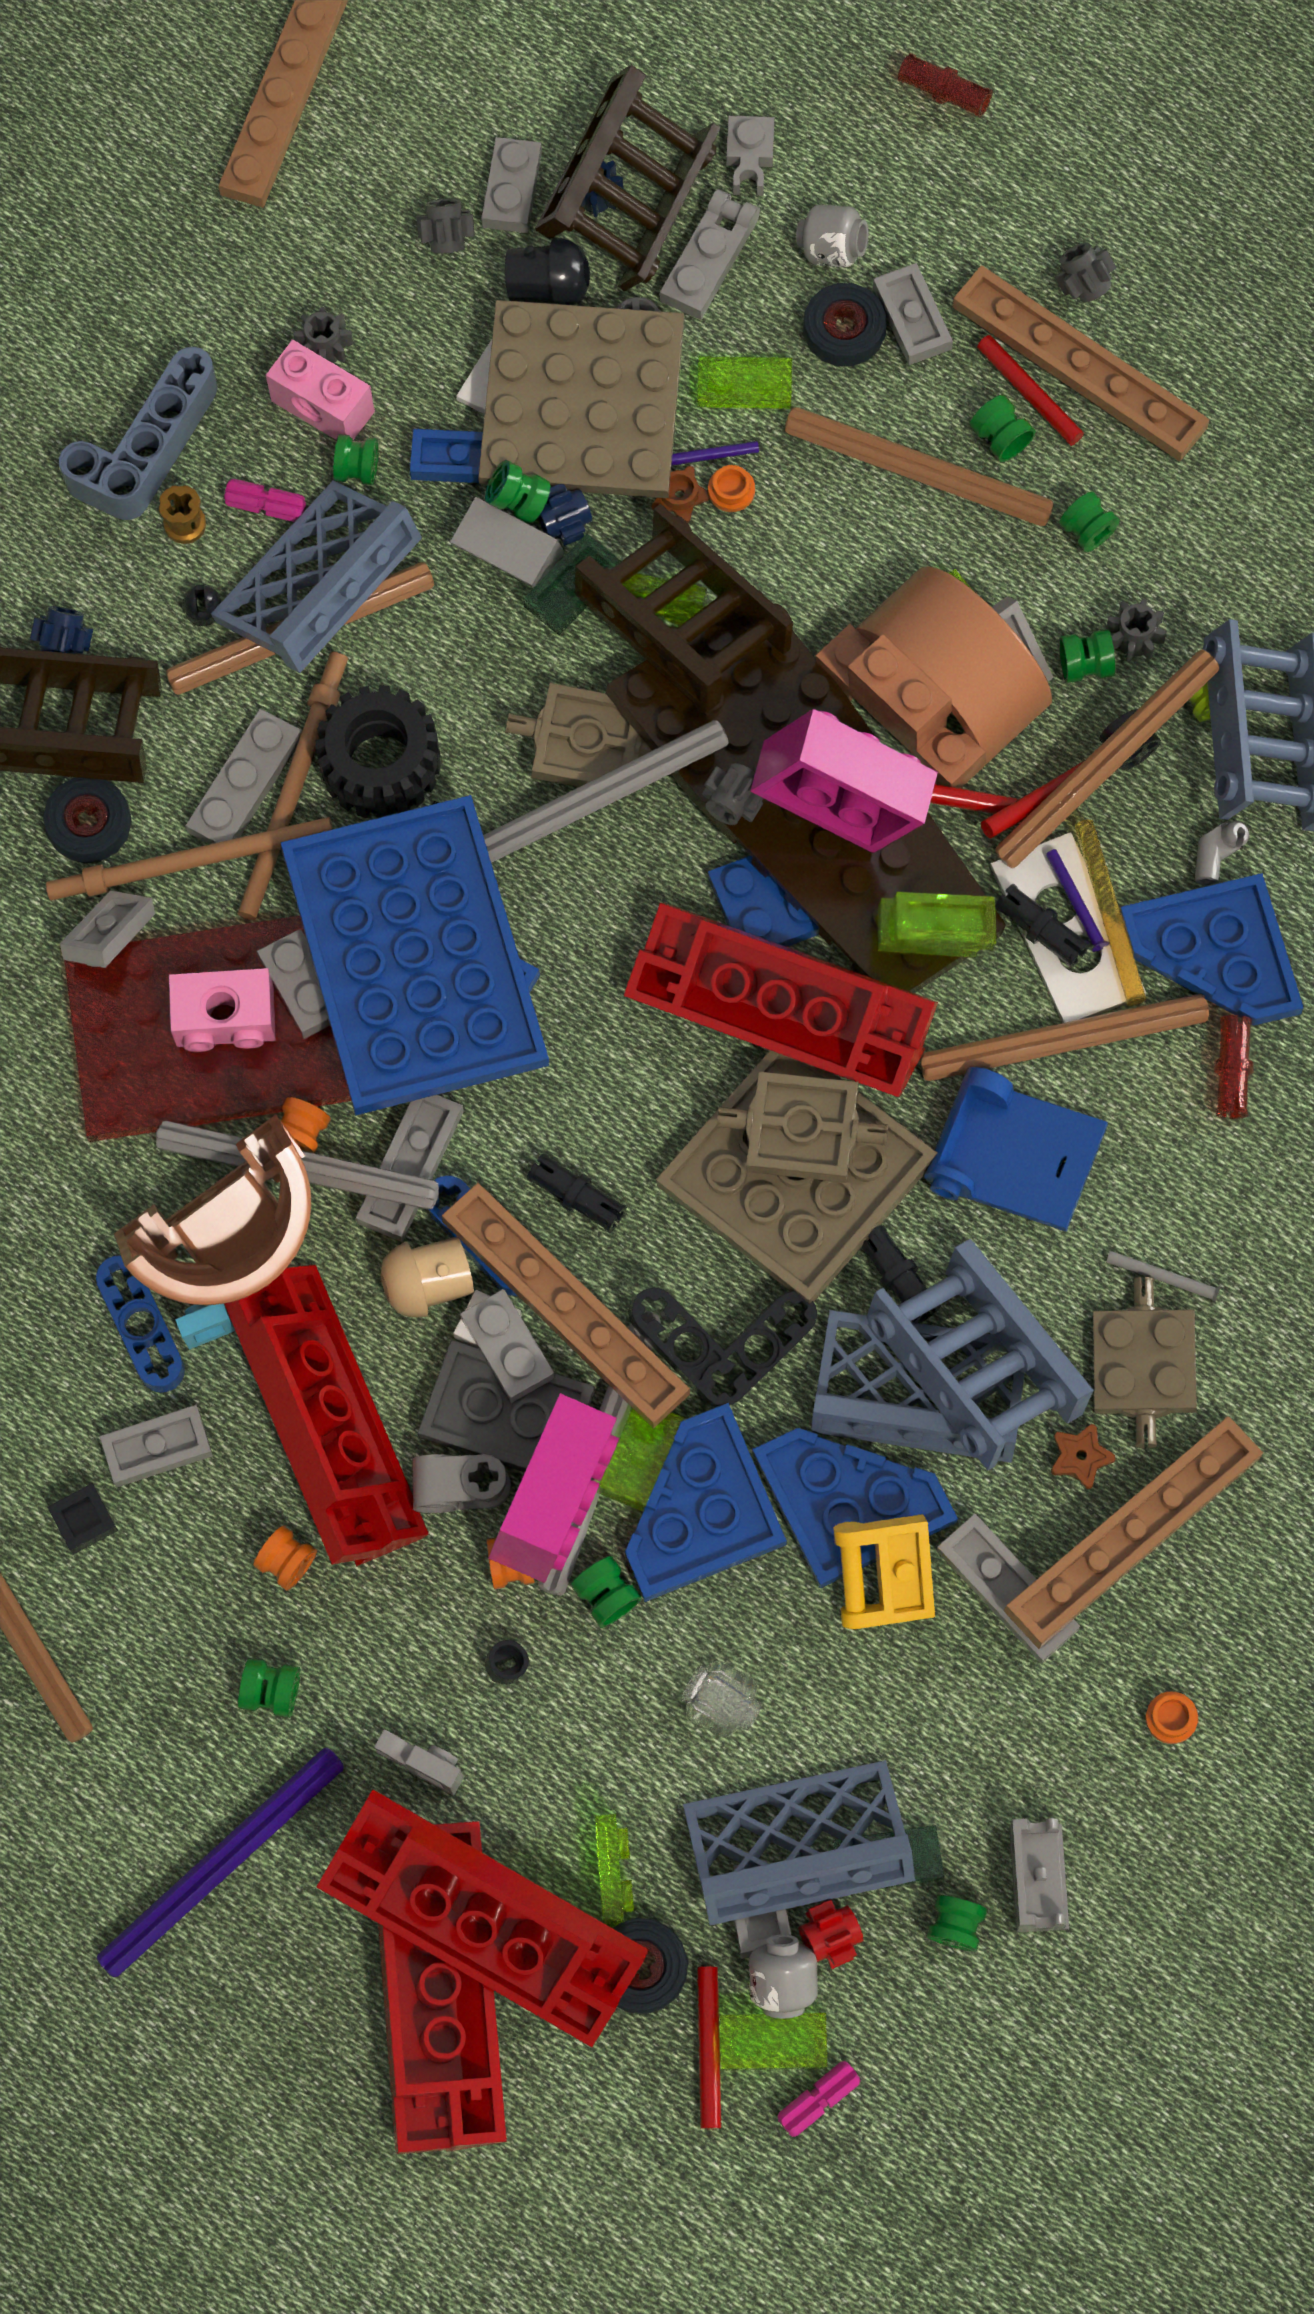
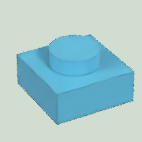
M225 1304L192 1305L185 1310L184 1316L175 1319L181 1336L189 1350L235 1331Z

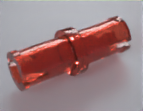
M912 53L905 57L898 73V81L905 82L932 94L934 101L940 104H944L947 101L974 113L978 117H982L985 114L992 99V89L982 87L958 76V70L947 66L942 69L916 57Z
M1227 1015L1220 1018L1219 1059L1214 1061V1072L1219 1074L1216 1116L1226 1118L1227 1113H1230V1119H1242L1248 1117V1076L1254 1073V1062L1249 1060L1252 1019L1242 1016L1241 1022H1238V1015Z

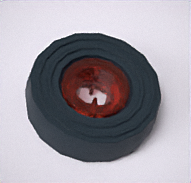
M836 283L822 288L811 298L804 312L803 335L810 351L821 361L834 366H855L868 361L879 351L886 336V313L880 299L868 288L854 283ZM844 318L853 320V330H849L847 326L845 331L837 330V319H840L842 323H844Z
M77 777L66 781L58 786L49 797L43 815L46 835L56 851L72 861L83 863L103 861L118 852L128 839L132 823L129 804L119 788L107 780ZM84 812L90 816L97 812L95 814L96 825L91 827L89 824L84 823L78 827L81 824L78 818L79 814Z
M633 1918L618 1923L613 1929L649 1949L647 1954H650L656 1962L650 1966L651 1976L648 1979L639 1980V1974H636L622 1995L617 2007L627 2013L648 2014L664 2009L678 1997L686 1982L688 1959L682 1941L670 1927L655 1919Z

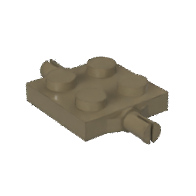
M549 683L546 703L538 714L537 719L509 713L505 730L507 734L511 733L534 738L535 757L531 778L575 787H581L652 751L606 693Z
M760 1071L756 1095L749 1105V1110L719 1106L717 1115V1128L746 1130L749 1141L746 1163L747 1172L847 1183L850 1156L856 1147V1143L862 1142L886 1146L889 1125L859 1122L856 1110L858 1082Z
M1137 1277L1132 1280L1134 1307L1122 1311H1093L1095 1414H1123L1136 1418L1135 1447L1145 1449L1144 1430L1147 1429L1149 1449L1157 1447L1156 1418L1170 1413H1197L1195 1310H1164L1154 1307V1278L1145 1277V1296H1142V1277Z

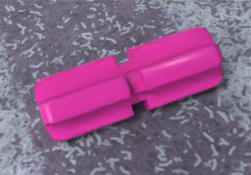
M230 479L224 493L227 506L254 513H260L261 510H265V515L292 522H295L301 516L306 507L305 497L301 494L272 487L269 491H265V486L238 479Z
M841 2061L813 2084L814 2089L811 2092L808 2090L804 2091L782 2109L777 2116L779 2123L792 2137L798 2136L825 2113L823 2110L825 2107L829 2106L832 2108L854 2090L861 2081L859 2075L849 2063Z

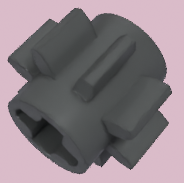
M445 198L427 202V215L416 216L418 238H421V243L430 242V249L433 253L442 254L461 251L465 249L464 237L475 236L473 214L470 213V209L461 210V201L459 199Z
M1084 242L1071 247L1060 257L1059 262L1061 265L1059 267L1062 272L1057 274L1055 279L1065 296L1070 294L1073 299L1079 297L1082 302H1090L1101 297L1111 288L1112 278L1109 273L1117 267L1107 249L1100 250L1098 245L1092 248L1090 243Z
M321 307L319 312H315L310 316L303 314L301 320L304 331L293 332L294 340L331 363L336 361L344 363L346 358L343 346L353 345L352 331L345 329L344 314L341 313L335 317L326 312L324 307Z
M1142 599L1140 604H1132L1130 606L1125 601H1122L1119 608L1120 618L1110 616L1106 627L1110 632L1115 633L1112 636L1114 649L1119 648L1126 654V661L1129 662L1133 656H1141L1143 654L1148 659H1151L1154 652L1153 643L1164 644L1167 631L1159 628L1164 612L1157 611L1154 613L1147 606L1146 599Z
M737 763L731 764L726 772L716 766L705 782L704 786L706 788L702 793L704 797L709 799L706 803L708 812L720 822L728 825H736L741 817L752 822L763 805V798L750 792L755 772Z

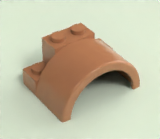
M926 566L918 569L856 628L849 624L815 655L816 662L833 678L850 701L854 698L918 758L921 764L938 772L935 781L938 785L962 788L1052 703L1051 689L1042 669L1013 629L971 588L949 573L935 567ZM951 712L965 732L963 734H955L945 728L947 717Z
M274 1115L236 1143L239 1152L246 1160L244 1163L172 1216L166 1219L157 1206L153 1204L114 1233L124 1266L143 1285L166 1298L194 1305L224 1304L248 1297L260 1291L280 1276L289 1266L299 1251L308 1229L311 1214V1189L306 1168L301 1159L305 1155L277 1115ZM270 1178H273L276 1183L280 1182L278 1200L264 1183ZM182 1243L196 1263L176 1261L178 1253L175 1248Z

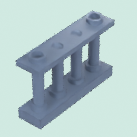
M1229 619L1204 638L1203 650L1210 653L1219 664V671L1208 681L1216 774L1214 793L1218 799L1219 819L1228 820L1256 800L1298 806L1301 811L1302 830L1314 832V633L1306 636L1286 652L1240 645L1238 620ZM1242 665L1285 671L1288 676L1290 696L1245 690ZM1246 710L1290 716L1293 724L1294 741L1248 735ZM1250 755L1294 761L1297 767L1298 787L1252 780Z
M969 1239L954 1248L945 1272L948 1276L947 1278L899 1305L893 1301L884 1288H881L875 1292L866 1318L875 1337L881 1342L887 1343L959 1434L960 1441L966 1452L970 1456L978 1458L988 1471L996 1466L1006 1441L1002 1436L1048 1409L1057 1411L1066 1424L1083 1415L1094 1390L980 1249ZM956 1295L965 1297L978 1315L929 1343L924 1340L910 1322ZM986 1333L995 1334L1009 1353L958 1382L941 1359ZM1017 1371L1026 1373L1039 1391L990 1420L987 1419L971 1399Z

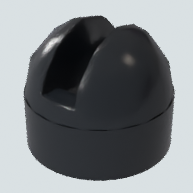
M199 584L190 587L183 599V608L187 619L197 626H208L215 623L211 613L221 603L218 592L209 585ZM205 596L206 611L198 612L197 597Z
M503 1640L496 1643L485 1658L486 1673L493 1682L501 1685L512 1684L518 1681L529 1665L526 1650L519 1643L512 1640ZM512 1658L516 1663V1666L504 1671H500L496 1667Z

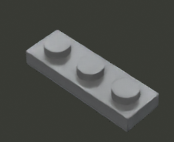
M260 708L185 825L187 833L208 844L239 838L294 753L302 730Z
M439 1095L411 1101L380 1168L432 1180L464 1112L463 1105ZM366 1196L356 1216V1221L359 1225L403 1242L419 1208Z
M976 1514L971 1516L937 1547V1552L1041 1664L1079 1631L1081 1626L1073 1619L1038 1649L1004 1612L1006 1605L1037 1579Z

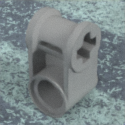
M432 1454L417 1456L412 1459L413 1510L416 1512L447 1513L466 1509H491L503 1504L510 1495V1477L500 1460L492 1455L452 1456ZM484 1472H491L497 1481L490 1483L489 1491L482 1492L478 1484L474 1482L482 1481Z

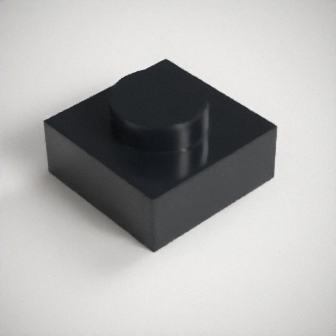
M93 1483L47 1507L73 1555L118 1531Z

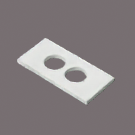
M1071 832L1039 844L1015 868H1010L1002 860L993 862L990 865L1003 895L1007 896L1008 893L1005 890L1011 884H1015L1020 891L1035 901L1038 894L1044 889L1053 886L1062 887L1046 857L1047 852L1056 849L1104 941L1110 942L1107 947L1104 946L1100 950L1101 960L1094 969L1085 973H1075L1066 969L1061 964L1058 956L1039 941L1036 944L1026 938L1027 932L1018 926L1062 1023L1097 1016L1146 996L1145 988ZM1077 914L1070 921L1063 923L1077 935L1088 937Z

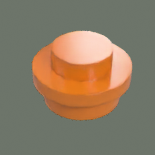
M727 465L717 470L711 476L708 483V495L713 505L722 511H741L749 506L754 499L755 482L750 473L736 465Z
M1173 1691L1164 1692L1157 1695L1150 1702L1146 1711V1724L1150 1733L1157 1740L1166 1744H1178L1186 1741L1194 1733L1198 1724V1712L1194 1703L1184 1694Z

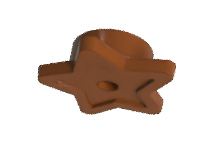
M688 466L684 470L671 472L669 498H656L651 507L654 511L655 507L662 504L668 511L674 512L675 515L681 516L689 523L694 506L707 502L710 498L708 490L698 485L694 467ZM677 491H682L684 495L682 497H677L675 493Z
M1094 1424L1086 1427L1078 1435L1056 1432L1053 1436L1060 1456L1052 1467L1051 1473L1055 1476L1069 1475L1076 1478L1086 1489L1093 1487L1096 1471L1099 1468L1114 1463L1116 1460L1112 1452L1098 1444L1097 1427ZM1079 1451H1083L1086 1454V1458L1080 1460L1076 1454Z

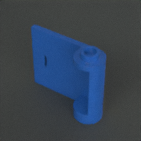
M969 1067L966 1070L935 1147L937 1154L928 1166L924 1177L931 1183L930 1190L943 1198L957 1200L961 1196L1067 1232L1107 1129L1108 1122L1015 1092L1013 1084L1004 1076L985 1068ZM1066 1159V1162L1062 1164L1061 1169L1059 1171L1062 1161Z

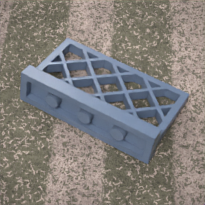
M332 481L216 607L211 615L217 624L281 656L287 667L301 673L422 537L405 506L394 501L386 506L336 481ZM338 499L347 503V512L326 517V512ZM376 518L364 532L358 533L359 522ZM348 526L349 536L327 542V531ZM317 534V545L295 551V546L302 538ZM345 552L333 566L328 567L327 556ZM318 559V570L296 576V565ZM286 568V579L265 584V579L272 571ZM315 585L304 599L297 601L298 589ZM287 593V604L266 609V598ZM256 602V612L240 617L233 616L241 605ZM285 619L271 635L266 633L267 623Z
M829 1310L811 1432L972 1457L962 1446L960 1436L941 1411L936 1410L926 1398L928 1396L922 1388L919 1389L905 1372L906 1367L901 1361L898 1363L883 1345L885 1342H881L875 1337L870 1329L868 1319L866 1318L867 1315ZM911 1322L924 1340H929L930 1342L953 1329ZM837 1327L859 1330L868 1342L847 1355L835 1340ZM984 1334L961 1348L968 1358L949 1371L954 1377H957L973 1365L979 1370L987 1365L983 1360L994 1351L1008 1352V1350L996 1335ZM973 1347L981 1349L976 1352V1350ZM875 1350L890 1369L869 1382L854 1363ZM834 1353L840 1361L831 1366ZM845 1369L849 1371L861 1386L860 1389L849 1396L827 1393L829 1380ZM1017 1371L971 1399L977 1405L994 1392H997L1009 1408L1021 1402L1025 1373ZM897 1377L911 1396L899 1404L888 1403L884 1401L876 1389ZM1013 1380L1012 1392L1010 1393L1005 1385ZM868 1395L871 1400L863 1399V1398ZM918 1403L921 1407H915L914 1405ZM1018 1428L1002 1436L1006 1443L998 1461L1012 1463Z
M886 1760L683 1804L710 1926L915 1881L912 1850L908 1835L905 1834ZM875 1780L880 1781L882 1790L871 1804L851 1795V1792L858 1784ZM821 1793L832 1800L823 1812L818 1815L800 1806L807 1795ZM771 1804L781 1809V1811L772 1823L767 1826L749 1817L756 1806ZM842 1804L863 1814L851 1831L830 1821ZM885 1804L888 1813L881 1810ZM720 1815L730 1820V1822L721 1834L715 1837L700 1829L697 1819ZM791 1816L812 1825L800 1842L779 1832ZM875 1820L891 1828L894 1837L870 1841L862 1837V1834L871 1822ZM741 1826L761 1836L749 1853L729 1844V1841ZM822 1831L843 1841L837 1849L820 1853L810 1848ZM771 1842L791 1851L786 1860L771 1864L759 1858ZM703 1844L710 1847L706 1853L704 1852ZM720 1853L740 1863L734 1872L710 1877L708 1868Z

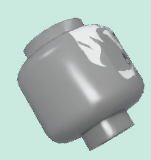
M819 204L811 208L806 219L799 221L796 231V242L798 247L803 248L806 259L813 265L850 267L858 257H862L865 254L869 236L866 220L861 219L860 214L854 207Z
M792 1935L771 1936L767 1939V1944L756 1948L749 1956V1993L751 2001L759 2008H762L764 2014L773 2018L785 2019L802 2015L805 2012V2008L810 2006L818 1995L817 1959L812 1949L799 1944L798 1938Z

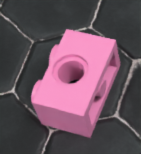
M293 339L266 374L270 398L273 403L337 440L339 434L350 435L354 440L375 412L370 385Z
M268 968L169 975L171 1033L177 1047H184L188 1051L202 1052L213 1049L216 1044L234 1043V1046L239 1048H256L262 1046L264 1041H276L274 987ZM221 1005H230L235 1008L233 1014L227 1019L216 1020L210 1017L213 1010Z

